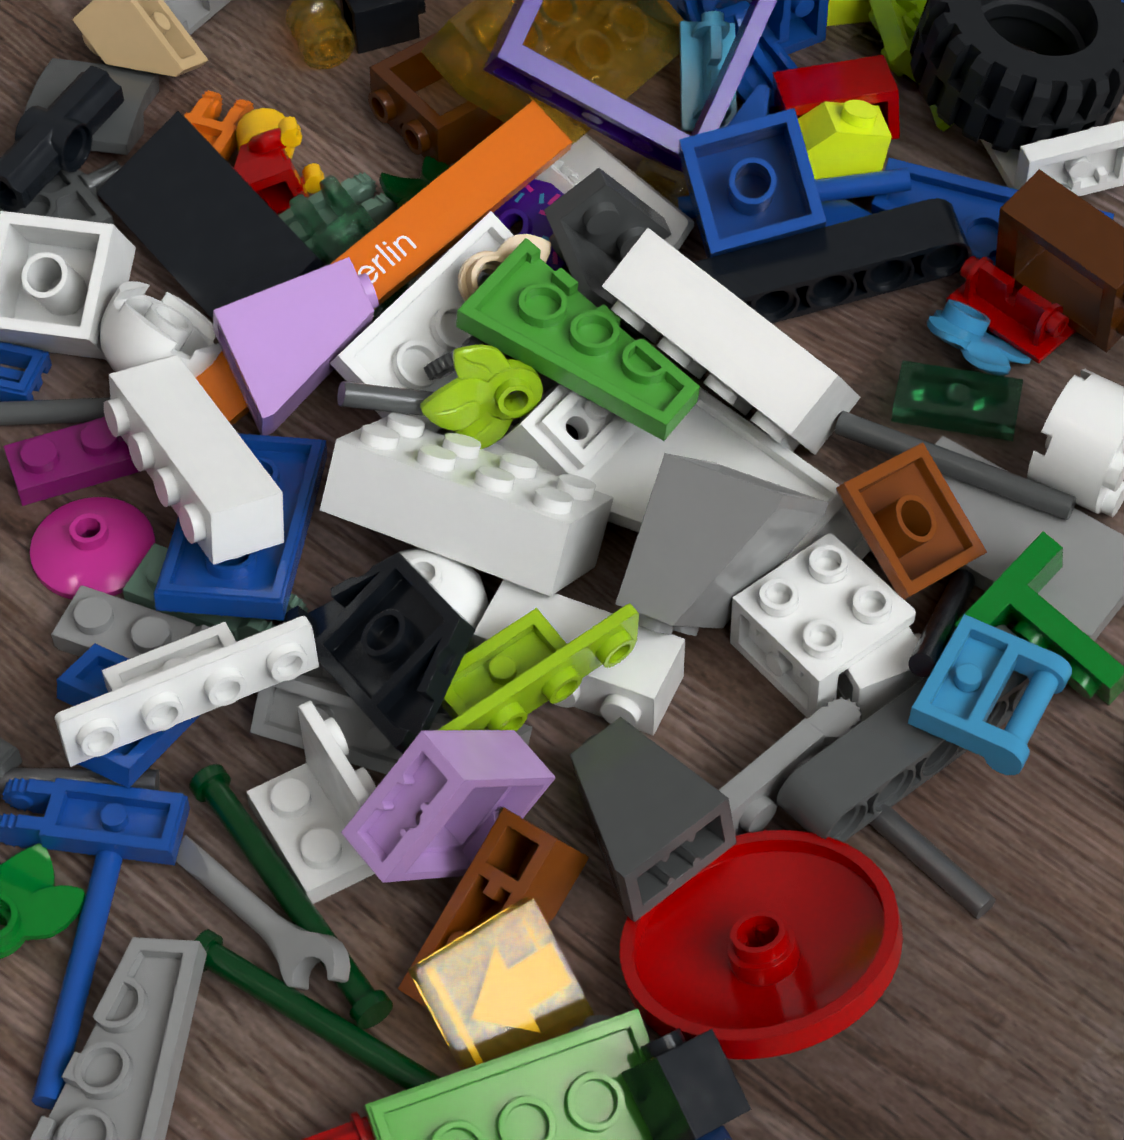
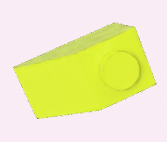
M848 100L845 103L824 101L798 118L814 179L882 171L892 136L879 106H874L862 100Z

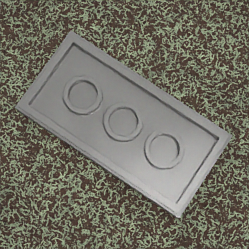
M942 436L935 443V445L1005 470L945 436ZM942 474L987 551L984 555L959 569L969 571L975 578V586L986 591L1044 531L1063 547V567L1038 594L1095 641L1124 605V535L1075 508L1070 518L1065 520Z

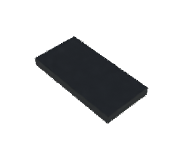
M179 111L97 191L98 195L212 319L214 309L302 276L324 265L322 260Z

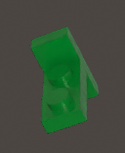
M1042 531L967 610L965 615L993 627L998 625L1007 626L1011 622L1015 625L1011 631L1019 638L1052 651L1069 662L1072 668V675L1067 683L1076 692L1087 699H1091L1096 694L1107 705H1110L1124 690V666L1038 594L1063 567V547ZM962 617L954 624L955 630L959 622L961 621Z

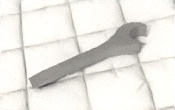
M187 835L184 836L176 862L263 938L279 964L285 985L291 988L308 990L311 971L321 961L325 964L327 970V980L340 983L348 981L351 968L349 953L341 941L334 936L305 930L279 916Z

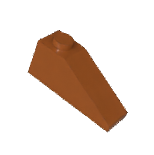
M503 808L402 980L398 990L447 1022L455 1025L427 970L432 967L434 968L457 1014L462 1019L478 1001L495 946L508 969L556 916L587 863L589 856L539 826Z

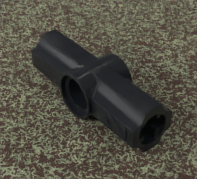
M91 65L85 72H81L47 109L37 105L25 111L16 128L15 143L0 157L1 209L17 213L21 208H26L60 170L71 173L76 172L83 166L90 154L94 133L124 102L122 87L110 77L106 70Z

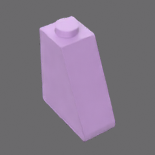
M350 257L213 310V331L260 435L273 433L335 369L330 363L372 323L374 308L379 306L377 294L366 273L357 275Z

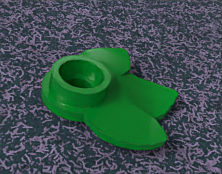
M40 843L19 852L0 865V925L5 926L0 930V959L16 952L26 940L54 937L64 931L82 910L85 899L84 890L68 885L55 886V872L47 848L42 847Z

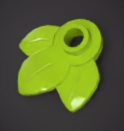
M483 344L464 346L453 350V364L458 377L428 396L420 403V409L437 426L454 431V433L473 437L481 442L480 449H484L504 437L513 419L527 415L539 404L543 395V384L535 369L519 360L506 359L496 347Z

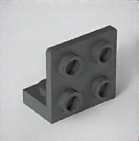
M600 168L596 169L544 209L553 231L549 241L554 251L567 264L572 277L579 282L578 291L597 308L605 304L611 310L618 300L605 290L602 285L647 228L664 240L672 235L663 216ZM621 318L620 327L623 330L627 328L639 338L648 340V338Z

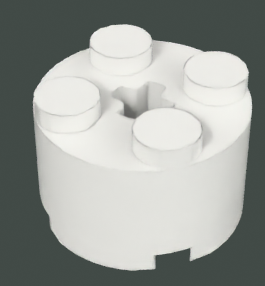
M1081 369V377L1074 375L1055 402L1041 433L1048 435L1045 442L1047 452L1045 455L1033 451L1027 477L1032 481L1075 496V504L1099 514L1102 512L1113 517L1124 501V387L1086 369Z

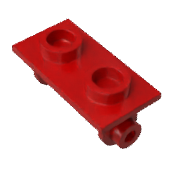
M971 256L965 261L960 275L966 279V282L946 298V302L949 299L956 300L986 315L991 320L987 330L1038 364L1076 332L1068 326L1069 318L1063 314V306L1058 303L1052 304L1025 285L1017 290L1014 287L1015 279L993 265V261L986 256L981 259Z

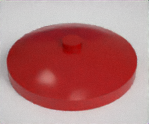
M766 830L736 835L737 843L637 921L634 922L627 916L620 940L621 970L635 1008L639 1009L643 1020L660 1036L680 1028L685 1040H688L713 1029L727 1059H762L794 1053L812 1047L842 1032L859 1020L883 995L893 979L902 954L903 931L894 891L881 869L862 852L844 842L831 837L824 839L811 832L795 830Z

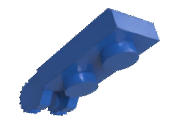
M14 778V780L9 779V782H6L2 794V799L5 800V803L17 810L20 809L24 812L28 810L32 813L45 814V816L37 817L21 814L16 816L12 813H3V815H0V842L6 844V846H19L24 849L40 843L42 847H46L49 850L96 855L98 851L108 850L119 854L122 859L175 866L190 805L188 796H185L183 793L135 787L127 788L119 785L56 778L55 782Z

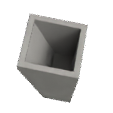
M664 453L615 604L624 607L631 603L639 613L638 625L662 634L672 635L674 630L687 635L697 636L699 627L723 629L731 620L732 597L777 568L824 516L828 502L715 462Z

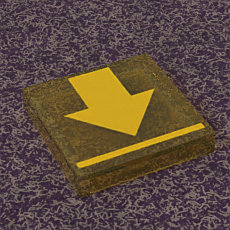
M524 897L407 969L461 1071L567 1034L573 1027L584 1025V1020L587 1017L595 1015L535 899L530 897Z

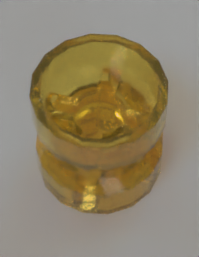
M295 0L290 5L285 18L287 27L292 37L298 42V47L304 61L310 67L318 70L331 69L339 66L349 58L354 50L355 40L348 24L342 19L341 10L335 0Z

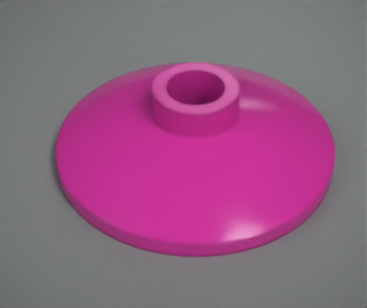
M108 497L84 498L61 506L41 522L31 540L30 560L38 580L48 590L61 597L73 599L81 585L116 596L123 592V588L152 545L156 544L155 535L147 517L133 505Z

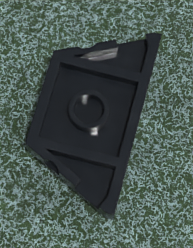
M398 552L373 565L364 575L351 577L332 587L331 597L334 600L309 613L296 606L285 614L284 621L288 622L301 616L307 617L313 628L318 660L395 749L403 754L422 730L430 729L475 629L416 567Z

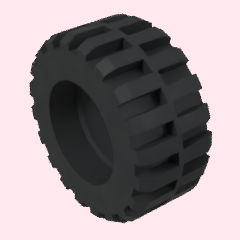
M927 0L910 47V54L912 56L910 65L916 84H920L918 88L929 106L934 104L937 106L938 117L948 126L956 124L963 129V136L974 142H977L978 139L992 144L991 149L1005 153L1010 149L1020 150V146L1035 143L1039 140L1080 132L1095 126L1108 125L1112 121L1124 95V3L1121 0ZM1013 44H1016V45L1025 47V48H1027V49H1030V50L1034 51L1035 53L1029 52V51L1024 50V49H1022V48H1019V47H1017V46H1015V45H1013Z

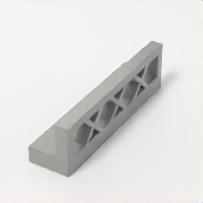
M319 663L318 668L303 673L292 680L283 681L258 691L250 733L304 749L297 706L311 701L323 721L332 717L339 725L349 749V754L346 755V758L351 764L388 774L403 755L395 749L322 663ZM440 706L429 730H438L452 721V718L442 706ZM523 724L516 732L529 745L532 726Z

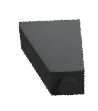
M622 717L598 734L589 737L582 746L570 754L580 799L625 915L632 921H637L737 843L729 798Z

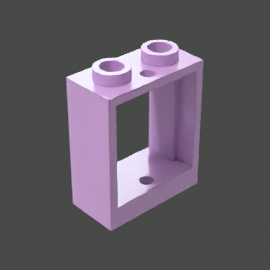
M422 730L341 833L382 883L464 876L497 820L500 809L502 807L524 818L556 777L515 730Z

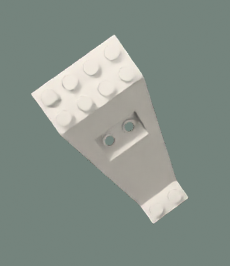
M490 211L330 364L347 382L435 392L456 379L458 375L454 371L444 378L429 380L423 368L437 358L461 347L466 339L472 336L456 327L457 310L465 302L458 289L459 270L470 256L482 251L495 252L505 240L514 235ZM485 272L479 274V287L490 276ZM540 373L538 375L543 384V395L539 404L530 413L521 417L518 424L510 426L503 438L493 445L482 449L499 456L511 453L531 458L538 463L537 470L557 477L562 474H571L591 480L596 484V491L614 497L608 522L636 532L640 530L664 453L715 462L828 502L824 516L781 564L826 534L835 535L861 560L870 551L836 491V488L840 486L701 387L695 406L667 439L663 441ZM375 410L381 416V418H385L390 413H394ZM412 415L425 422L424 429L444 436L447 433H454V431L437 426L426 416ZM566 424L573 426L577 430L578 440L573 439L568 434Z

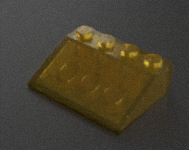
M473 0L450 18L421 51L460 96L504 123L534 100L571 139L572 145L592 129L483 70L515 0ZM543 0L522 45L626 100L680 54L679 22L684 21V19L667 0Z

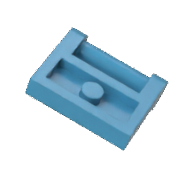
M964 614L914 702L908 724L984 757L986 763L1001 774H1019L1030 755L1027 744L1053 694H1058L1065 688L1072 675V668L1069 662L1062 656ZM1013 671L1027 676L1030 682L1005 729L1002 730L986 723L1010 676Z

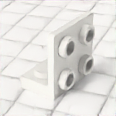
M1124 121L1104 126H1095L1088 130L1051 139L1039 140L1035 143L1020 146V150L1010 149L1007 153L991 149V143L981 140L1009 188L1019 190L1039 169L1078 196L1124 185Z
M826 534L732 597L730 643L802 714L809 718L822 706L826 707L828 701L832 702L833 698L836 699L839 675L913 624L916 611L835 535Z
M307 701L297 706L306 763L246 792L249 806L277 854L314 904L375 874L341 832L373 793L376 786L364 767L354 770L346 758V755L349 754L348 745L334 718L330 717L323 721L313 703Z

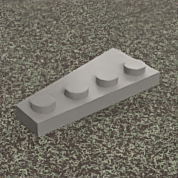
M132 938L92 1016L97 1022L82 1052L73 1053L62 1075L66 1084L49 1117L41 1116L30 1140H165L207 955L200 941Z

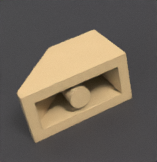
M93 0L72 19L83 33V40L87 47L94 54L100 56L106 65L177 77L202 67L208 61L164 0Z

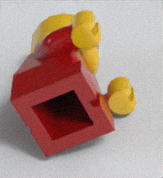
M259 108L248 112L240 119L235 133L239 153L234 168L278 215L310 197L308 192L315 194L325 188V177L319 164L312 163L305 166L302 176L299 177L291 161L295 147L299 146L302 141L301 128L297 124L295 117H286L275 109Z

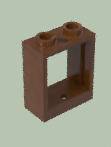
M477 11L370 66L371 93L368 95V102L375 117L381 123H388L400 134L414 154H421L424 158L430 156L438 162H443L447 165L461 159L531 101L538 99L483 70L500 31ZM464 66L490 88L441 116L415 93Z
M1039 169L1000 208L995 266L1015 279L1014 287L1017 290L1025 285L1052 304L1058 303L1063 306V314L1069 318L1068 326L1107 353L1122 336L1124 337V227Z

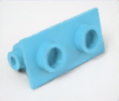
M719 11L702 13L701 22H679L681 131H693L735 39V23L725 22L724 14ZM736 92L720 128L726 127L737 113Z

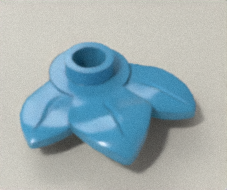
M949 299L944 309L936 310L934 315L929 316L926 322L933 335L945 343L960 349L964 358L972 366L987 373L1006 376L1011 370L1009 361L1025 365L1030 364L1032 360L1001 338L987 333L986 330L991 320L980 311L962 302Z

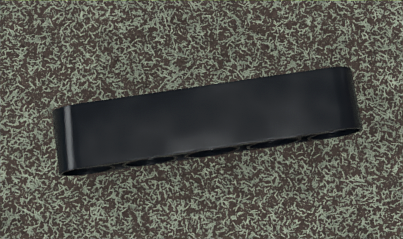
M936 198L696 261L694 264L773 324L948 277L961 270L965 261L971 257L972 252L952 204L947 200Z

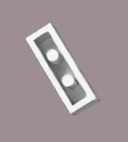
M503 579L475 629L473 646L476 648L535 608L542 613L567 644L613 613L556 593L550 597ZM638 625L636 645L624 660L610 668H605L601 665L583 677L579 687L569 697L555 705L565 708L576 707L603 717L610 724L622 717L637 730L654 736L684 677L685 639L673 634L667 635L655 632Z

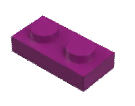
M105 417L3 446L22 506L140 472L132 461L128 445L121 436L114 437Z

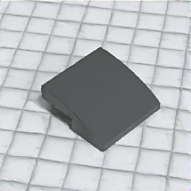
M52 58L40 75L25 111L37 105L47 109L81 72H85L91 65L106 70L110 77L122 87L124 102L94 133L91 151L128 155L144 134L143 112L160 91L159 74L106 64Z

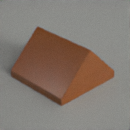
M923 442L846 481L836 488L840 499L891 587L904 600L987 553Z

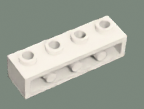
M178 355L109 374L110 400L104 402V415L109 430L114 437L121 436L129 447L135 467L138 471L146 470L149 474L161 504L164 507L171 506L179 516L183 533L191 544L197 542L214 565L284 543L283 492Z

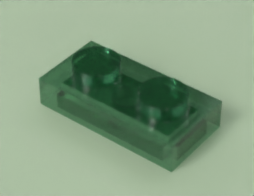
M902 360L891 422L1013 441L1023 379Z

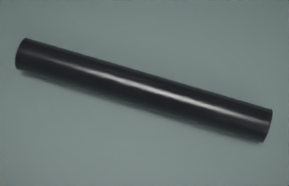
M959 569L951 574L909 659L908 666L914 675L919 677L929 676L943 653L955 628L954 624L958 621L975 585V578L969 571Z

